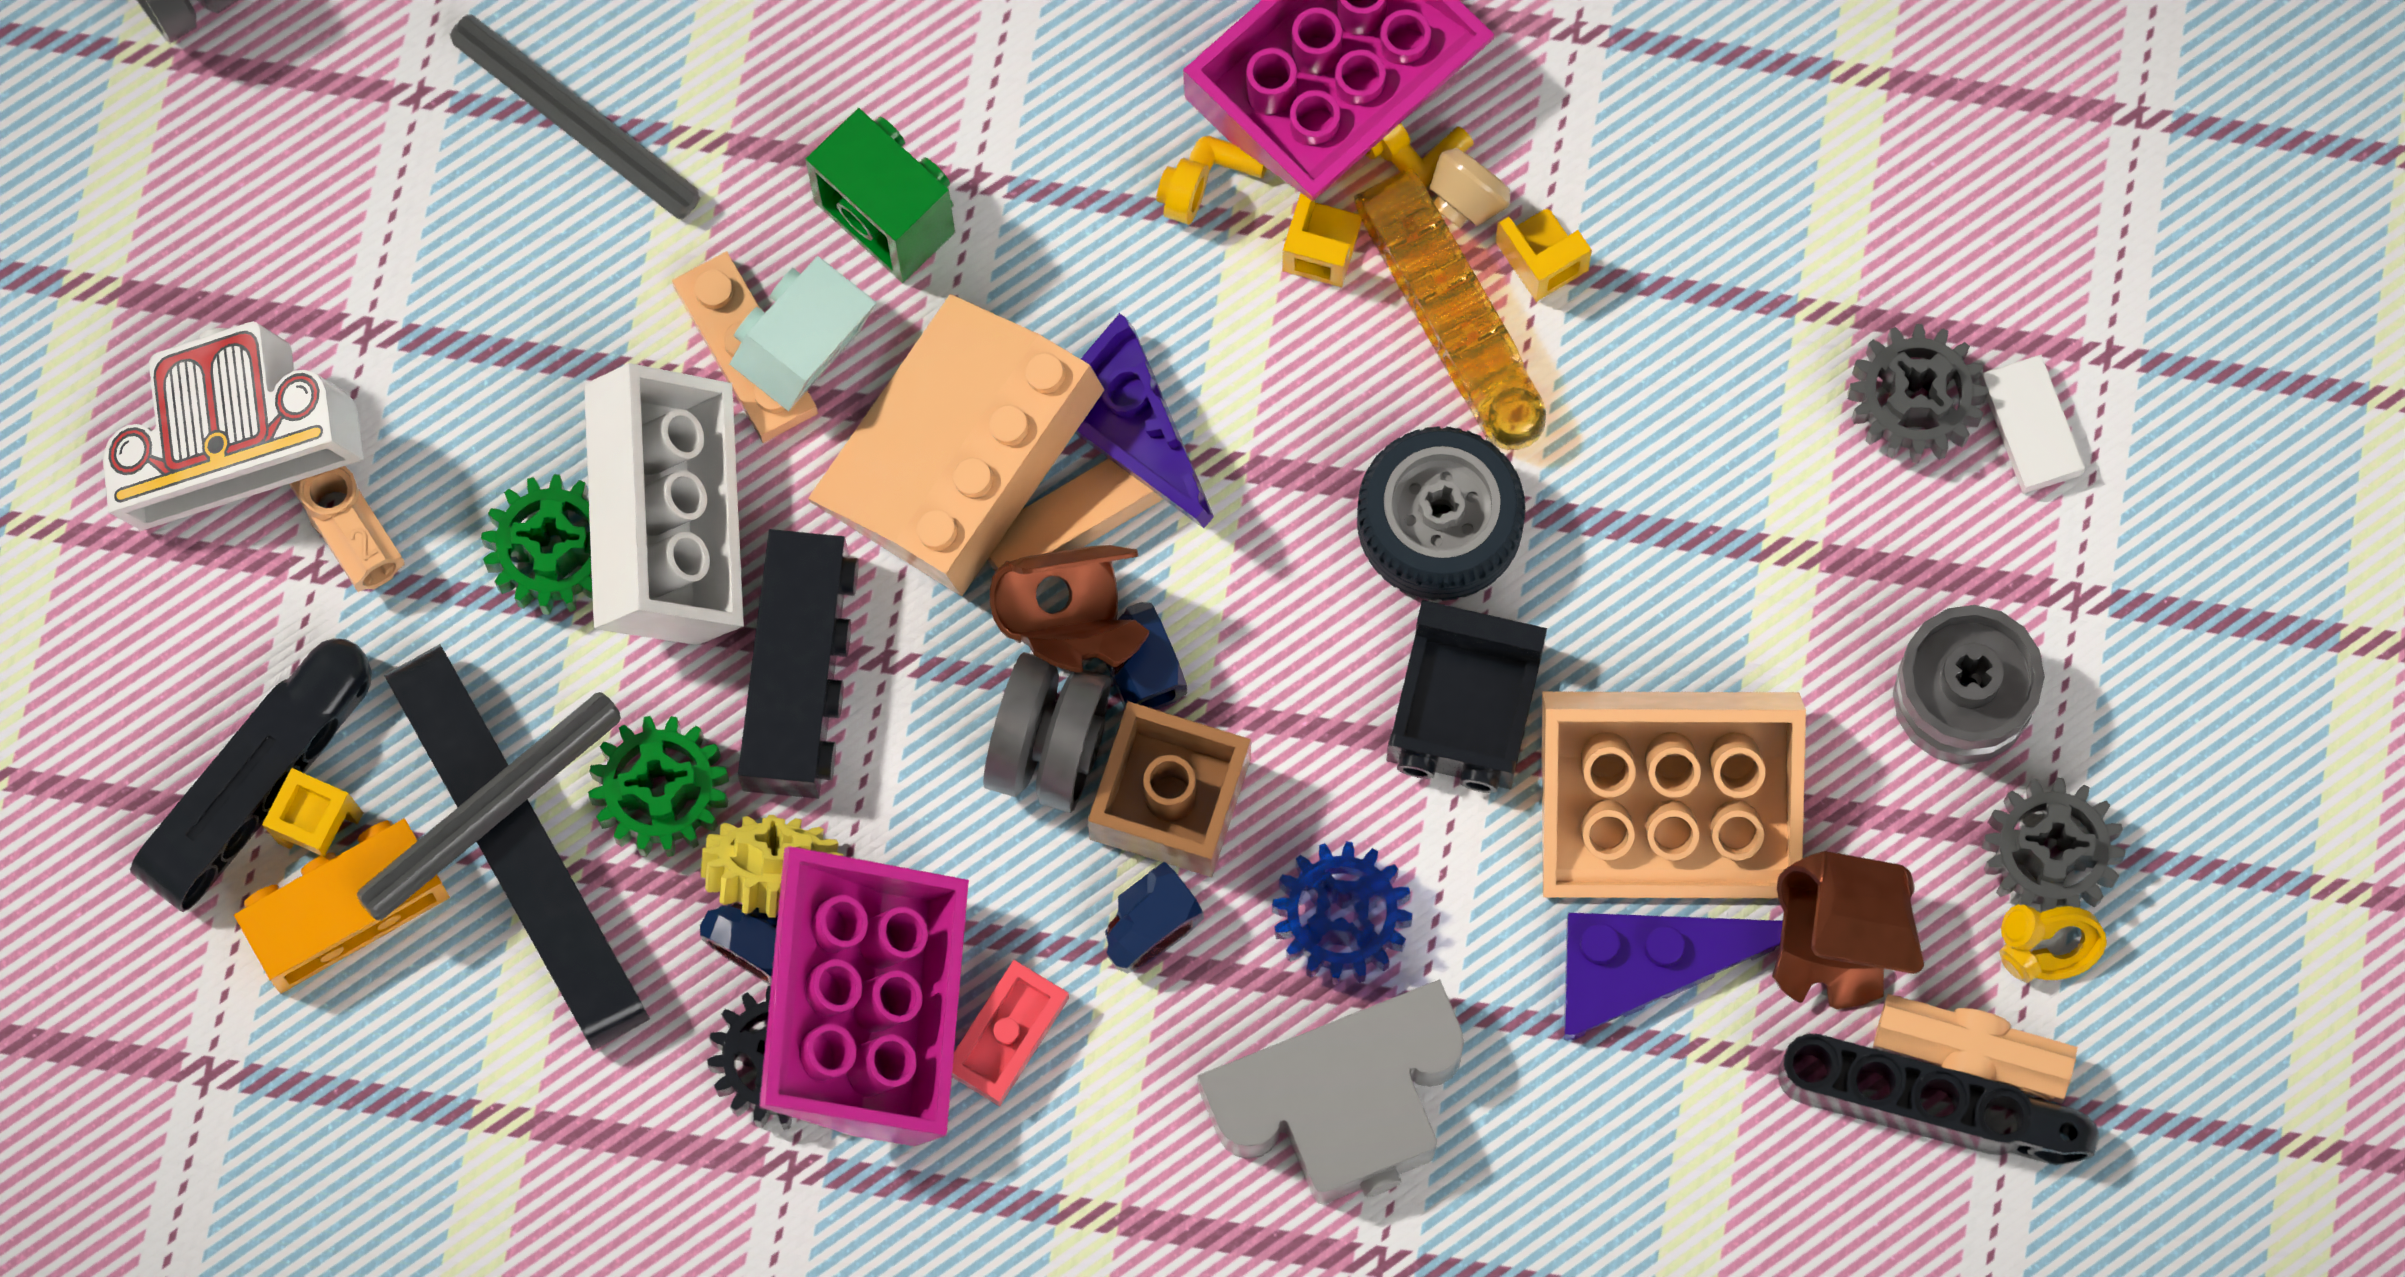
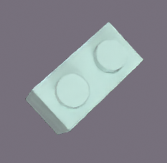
M819 256L802 273L791 268L770 294V298L775 303L766 313L758 307L754 308L734 334V337L741 344L729 365L787 411L797 403L858 335L877 303Z

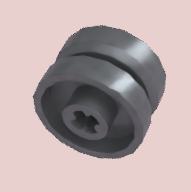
M1978 605L1948 608L1925 621L1906 647L1893 689L1897 720L1911 742L1936 759L1960 765L1989 761L2014 745L2028 726L2032 714L2039 703L2045 678L2040 650L2026 628L2002 611ZM1967 681L1971 684L1965 688L1959 682Z
M1023 652L1019 655L1013 667L998 710L985 763L984 788L1016 797L1028 787L1037 763L1040 762L1036 780V793L1039 803L1071 813L1075 810L1099 751L1105 727V714L1109 701L1111 678L1110 676L1083 669L1081 673L1074 672L1066 679L1058 701L1055 703L1059 682L1057 667L1033 654Z

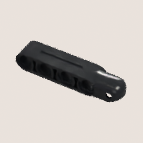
M332 638L317 645L288 679L281 681L271 690L148 838L131 864V874L179 911L185 912L193 907L263 824L291 768L305 773L329 744L336 731L366 696L371 685L372 670L368 658L362 649L354 642L339 638Z
M1810 1033L1797 1037L1789 1044L1778 1069V1080L1782 1090L1789 1098L1805 1105L1991 1155L2011 1153L2052 1165L2078 1162L2095 1155L2099 1138L2098 1128L2086 1114L2073 1108L2028 1097L2023 1091L1996 1081L1829 1036ZM1803 1055H1812L1820 1059L1825 1065L1827 1077L1816 1083L1806 1082L1795 1073L1793 1061ZM1866 1072H1874L1883 1076L1889 1084L1890 1095L1880 1100L1864 1096L1858 1088L1857 1077ZM1930 1089L1945 1092L1952 1100L1953 1113L1945 1117H1935L1929 1114L1922 1106L1921 1094ZM1994 1106L2008 1109L2015 1116L2017 1130L2010 1134H1999L1992 1131L1986 1123L1985 1110ZM2060 1134L2067 1136L2070 1141L2064 1140Z

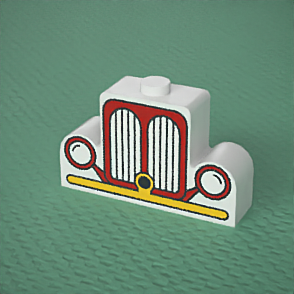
M254 321L230 329H210L201 333L197 340L157 352L149 360L156 422L155 429L151 430L140 424L127 425L116 431L109 439L104 450L103 467L108 513L143 531L362 461L363 453L358 413L354 400L345 391L314 372L308 370L294 371L291 345Z

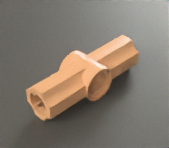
M346 466L289 484L306 510L312 527L322 535L357 592L378 588L393 579L395 573L405 565L404 559L359 491L353 474ZM341 492L346 494L344 501L338 506L332 508L318 506L320 500L329 493Z
M1887 994L1872 1047L1873 1049L2007 1084L2023 1091L2025 1095L2029 1094L2060 1104L2065 1099L2071 1081L2078 1049L2077 1046L2011 1028V1023L2006 1019L1989 1012L1970 1008H1957L1952 1012L1892 994Z

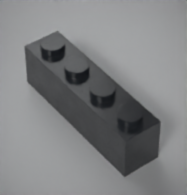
M769 529L738 768V778L744 792L819 799L821 780L833 779L836 742L826 741L829 718H840L842 710L844 683L843 680H835L834 674L837 656L847 657L849 652L851 619L841 617L844 595L855 596L859 567L858 558L849 557L845 536Z

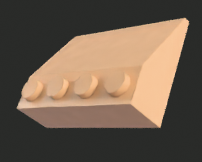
M950 294L810 494L808 500L942 585L963 596L1097 402L1104 388L1092 367L1075 355L1036 332Z
M1542 691L1543 897L1778 898L1777 881L1779 874L1793 863L1803 859L1806 709L1800 693Z

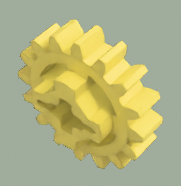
M768 815L767 818H762V823H757L751 817L745 816L742 817V827L738 828L734 825L723 823L720 826V835L708 834L706 848L702 849L701 877L706 878L705 890L707 892H720L719 903L727 905L738 901L742 903V913L749 914L758 907L759 913H766L768 917H776L779 910L784 848L792 846L843 856V854L838 853V841L836 839L823 840L824 829L821 827L811 828L807 831L801 829V819L795 818L788 824H785V819L777 818L775 815Z

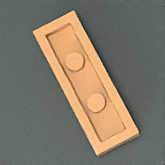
M727 251L672 280L676 293L727 382L732 383L733 392L762 443L818 414L817 407L808 391L787 411L729 365L741 344L734 337L736 330L754 308L760 307Z

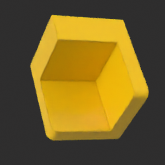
M1300 192L1283 247L1282 271L1342 288L1362 225L1361 216L1316 203L1315 200H1310Z
M1544 209L1517 226L1509 216L1498 222L1495 243L1536 302L1589 271L1592 249L1579 230L1567 235L1551 210Z
M291 768L262 825L279 845L291 849L296 844L325 857L343 820L346 819L358 824L364 812L348 792Z

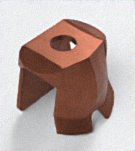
M1101 545L1026 556L1010 562L1006 561L997 568L990 586V607L998 629L1007 638L1030 646L1033 655L1053 666L1068 671L1083 672V660L1088 658H1099L1112 667L1119 666L1134 655L1149 636V630L1136 620H1117L1118 592L1112 561L1138 557V550ZM1050 576L1062 579L1069 591L1066 606L1054 614L1044 611L1038 605L1036 599V590L1039 584Z
M1829 851L1815 853L1784 869L1779 874L1777 881L1778 900L1784 913L1780 949L1772 974L1780 990L1791 999L1800 1003L1804 1001L1812 984L1824 983L1827 986L1829 1006L1835 1009H1844L1863 1005L1884 997V969L1911 974L1920 972L1924 967V960L1910 901L1915 891L1910 870L1900 864Z

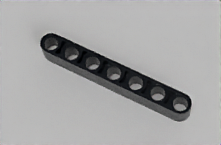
M440 644L384 674L457 808L508 766ZM527 799L476 842L590 1047L594 1051L650 1020V1017Z

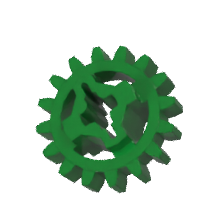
M554 474L549 488L540 489L534 477L528 478V494L520 497L516 492L508 489L504 492L510 506L506 512L491 508L488 512L491 522L498 529L497 531L490 530L481 534L484 547L495 551L483 558L488 573L501 572L494 581L501 594L510 592L516 587L514 599L518 607L522 609L528 606L533 598H536L539 601L542 613L545 615H550L556 600H563L569 612L576 611L575 595L583 592L587 597L593 599L590 532H587L585 527L573 526L568 517V511L571 510L579 514L590 525L586 483L579 480L570 491H567L564 488L561 476ZM538 511L535 515H533V516H532L529 520H527L525 523H521L526 517H528V516L531 515L532 513ZM551 536H560L562 542L555 543L553 552L543 553L541 547L549 545ZM511 557H517L518 562H529L533 566L535 579L529 578L520 572L513 564ZM582 566L575 574L564 579L575 568Z
M646 716L642 724L643 732L635 735L624 724L619 727L623 740L621 745L616 747L607 742H603L600 745L602 754L608 762L606 765H591L589 772L592 779L603 784V786L588 791V795L592 805L607 806L596 816L602 829L618 824L613 837L619 846L623 847L634 837L637 838V848L641 856H648L652 850L653 843H661L667 857H671L675 854L676 840L684 838L686 843L692 848L699 846L695 830L700 825L712 831L717 829L716 818L710 810L711 808H727L729 801L727 795L715 789V787L729 782V775L726 767H711L721 758L716 744L707 745L700 749L704 739L701 728L695 726L684 736L681 734L677 717L671 716L666 723L665 729L657 730L651 716ZM665 748L677 750L685 754L696 765H691L690 761L678 763L666 755ZM641 754V757L629 772L621 773L632 758ZM665 776L667 781L664 788L665 795L653 797L650 790L654 785L653 778ZM697 799L692 809L677 820V815L686 803ZM626 807L628 811L641 810L651 817L652 825L636 821L627 815L622 808Z

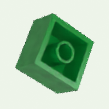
M858 107L805 159L814 203L903 284L955 233L952 207L954 205L950 199L948 189L950 181L943 171L931 160L924 157L918 162L903 148L906 144L904 138L890 122L880 116L873 121Z

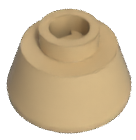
M1458 148L1450 149L1440 154L1429 188L1438 197L1431 206L1461 229L1467 220L1479 226L1510 205V189L1471 156Z

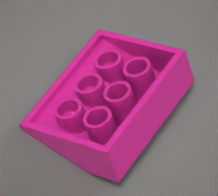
M1261 0L1183 69L1185 99L1227 140L1307 198L1314 201L1493 41L1495 34L1460 0Z
M792 846L784 848L760 1097L761 1108L854 1137L908 1146H917L947 1136L969 880Z

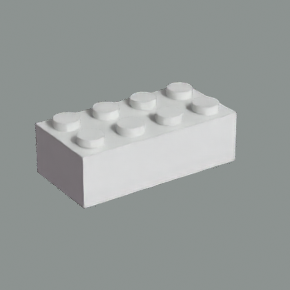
M628 363L584 384L594 629L700 645L744 627L732 383Z

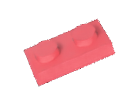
M1013 960L954 1051L952 1078L996 1105L1001 1106L1069 1000V993L1016 960Z

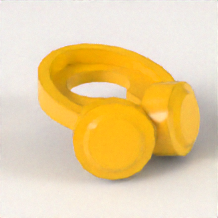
M2018 904L2011 907L2002 920L2001 933L2006 944L1999 950V954L2004 967L2015 978L2023 982L2029 983L2034 978L2042 980L2067 979L2089 970L2098 962L2104 954L2107 945L2106 933L2096 916L2082 908L2064 906L2038 912L2034 907ZM2076 926L2081 929L2082 936L2080 942L2069 953L2055 955L2047 948L2031 950L2041 940L2051 939L2062 928Z

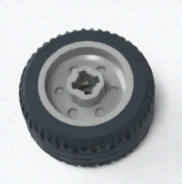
M1440 426L1407 433L1387 445L1374 458L1363 477L1359 490L1357 529L1362 549L1372 567L1384 580L1411 596H1418L1421 599L1433 601L1437 599L1446 601L1473 595L1491 585L1506 571L1514 559L1521 542L1525 520V496L1517 471L1505 454L1500 452L1499 448L1471 431L1467 430L1465 432L1461 428L1447 426L1446 428H1440ZM1442 509L1448 511V513L1442 514L1440 518L1433 516L1440 513Z

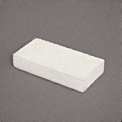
M2042 355L1982 373L1980 383L1981 386L1988 388L1986 399L2022 493L2025 494L2082 476L2085 466Z

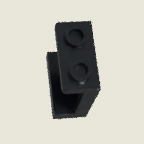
M1422 600L1393 731L1390 734L1387 746L1386 761L1397 763L1398 771L1412 777L1431 779L1434 778L1435 772L1460 778L1459 783L1462 786L1478 792L1495 793L1498 787L1511 789L1543 654L1547 628Z

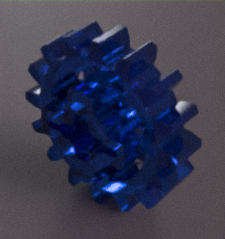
M1346 841L1342 849L1341 856H1332L1330 849L1325 843L1319 845L1318 862L1314 864L1304 856L1299 855L1295 859V866L1300 876L1295 878L1282 874L1279 879V888L1289 895V898L1273 899L1272 913L1287 917L1286 920L1274 926V934L1276 939L1292 938L1293 941L1286 949V958L1289 962L1297 960L1304 955L1308 958L1306 975L1313 978L1321 967L1330 969L1331 983L1334 985H1339L1343 970H1352L1359 983L1366 980V965L1371 962L1382 971L1387 970L1390 960L1385 951L1386 948L1402 952L1406 944V939L1395 929L1411 927L1413 916L1411 912L1398 909L1399 906L1410 900L1411 894L1409 887H1392V884L1398 877V867L1393 864L1380 871L1376 867L1378 860V851L1372 848L1362 860L1354 857L1353 842ZM1350 874L1360 878L1356 881L1336 880L1332 875ZM1307 892L1310 895L1311 902L1316 906V913L1308 918L1307 924L1302 927L1298 910L1300 902ZM1382 899L1386 910V920L1378 935L1375 931V926L1368 919V913L1375 909L1377 903ZM1331 903H1336L1342 909L1348 908L1352 904L1354 906L1353 922L1348 923L1343 917L1337 918L1332 922L1330 920ZM1329 944L1349 946L1353 952L1338 953L1324 948Z

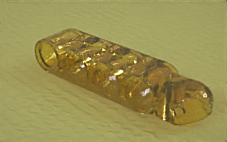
M1408 168L1354 195V203L1358 214L1362 218L1365 229L1485 437L1495 446L1505 450H1519L1531 446L1540 438L1545 429L1546 408L1543 399L1525 370L1523 360L1514 341L1418 175L1413 169Z

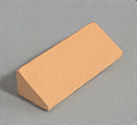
M1108 458L1022 509L988 558V561L996 572L997 568L1006 561L1010 562L1026 556L1083 548L1162 501L1163 498Z

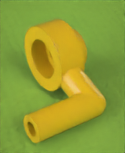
M1400 123L1365 156L1372 160L1380 156L1387 161H1391L1414 187L1422 189L1431 184L1439 156L1442 152L1454 148L1466 152L1474 145V142L1463 128L1457 126L1421 158L1411 147L1410 137Z
M1203 136L1196 142L1188 159L1182 158L1176 168L1170 166L1165 168L1158 186L1156 201L1164 204L1165 218L1190 225L1200 207L1208 174L1213 164L1259 178L1264 177L1267 168L1233 143L1211 136Z

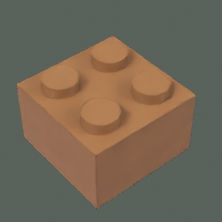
M1128 701L1088 818L1090 840L1213 877L1251 761V739Z

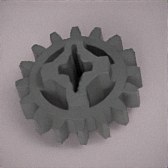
M1916 324L1912 337L1904 339L1902 333L1897 327H1894L1889 331L1887 347L1873 339L1868 343L1866 350L1869 361L1856 360L1852 375L1860 381L1850 384L1847 399L1862 403L1854 409L1852 421L1854 424L1866 422L1871 424L1865 439L1869 445L1877 442L1882 437L1889 441L1887 457L1893 459L1900 448L1904 447L1910 450L1912 463H1919L1924 449L1931 448L1933 454L1941 460L1947 454L1948 440L1963 447L1970 435L1966 426L1978 428L1984 413L1976 405L1985 402L1988 388L1973 383L1980 379L1984 368L1982 363L1965 364L1964 359L1970 347L1966 342L1956 346L1954 349L1946 345L1948 330L1942 328L1937 333L1935 339L1932 340L1925 338L1923 324ZM1910 357H1918L1925 359H1911ZM1878 377L1883 380L1881 386L1889 393L1886 405L1882 408L1876 394V381ZM1952 379L1956 383L1959 394L1957 410L1953 407L1954 400L1946 394V388ZM1924 388L1929 393L1928 397L1920 394L1914 399L1906 395L1907 389L1917 392ZM1906 427H1924L1926 430H1916Z
M2058 777L2050 792H2044L2037 779L2030 781L2026 788L2027 799L2025 800L2013 790L2010 791L2003 801L2010 814L1994 810L1988 820L1990 826L2000 833L1985 834L1981 846L1982 849L1996 853V856L1987 861L1984 871L1985 874L1991 875L2001 873L2004 877L1996 891L1999 897L2015 891L2020 895L2018 904L2030 906L2032 902L2040 904V912L2056 908V906L2080 908L2081 898L2094 908L2100 904L2103 894L2097 884L2113 888L2119 875L2107 865L2120 864L2125 857L2126 851L2118 846L2110 845V842L2118 838L2123 830L2121 823L2105 825L2103 817L2111 805L2107 801L2098 803L2094 807L2089 805L2086 800L2089 796L2090 787L2086 785L2079 788L2075 795L2067 794L2064 778ZM2043 811L2041 821L2034 827L2022 826L2020 830H2014L2015 826L2026 816ZM2071 816L2078 819L2090 834L2083 833L2071 819ZM2047 838L2057 840V849L2064 852L2060 860L2050 858L2049 848L2043 846ZM2017 864L2024 865L2036 879V883L2027 878L2020 871ZM2086 868H2093L2085 879L2075 885L2063 888L2066 876L2073 870L2085 871Z

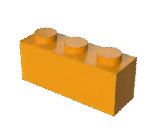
M405 818L395 824L390 820H386L371 826L358 837L359 844L338 856L334 852L326 853L325 857H316L301 869V877L281 888L274 884L256 891L244 901L245 908L233 914L268 978L280 994L450 898L438 875H436L383 920L377 921L360 904L357 897L358 890L418 841Z

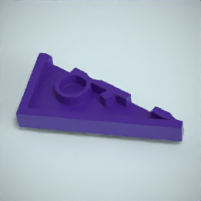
M1119 313L1081 358V360L1092 367L1104 391L1075 434L1195 523L1205 528L1214 515L1135 328L1125 316Z
M1568 912L1564 1040L1580 1038L1585 1035L1586 1031L1622 1015L1627 1017L1644 1009L1647 1004L1660 998L1667 999L1714 978L1715 974L1750 958L1755 960L1773 952L1780 945L1782 921Z

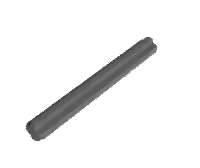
M465 15L453 27L450 37L456 48L675 218L684 219L697 206L700 196L696 187L474 15Z
M602 692L591 696L360 888L357 897L362 907L377 921L383 920L616 726L621 719L616 705Z

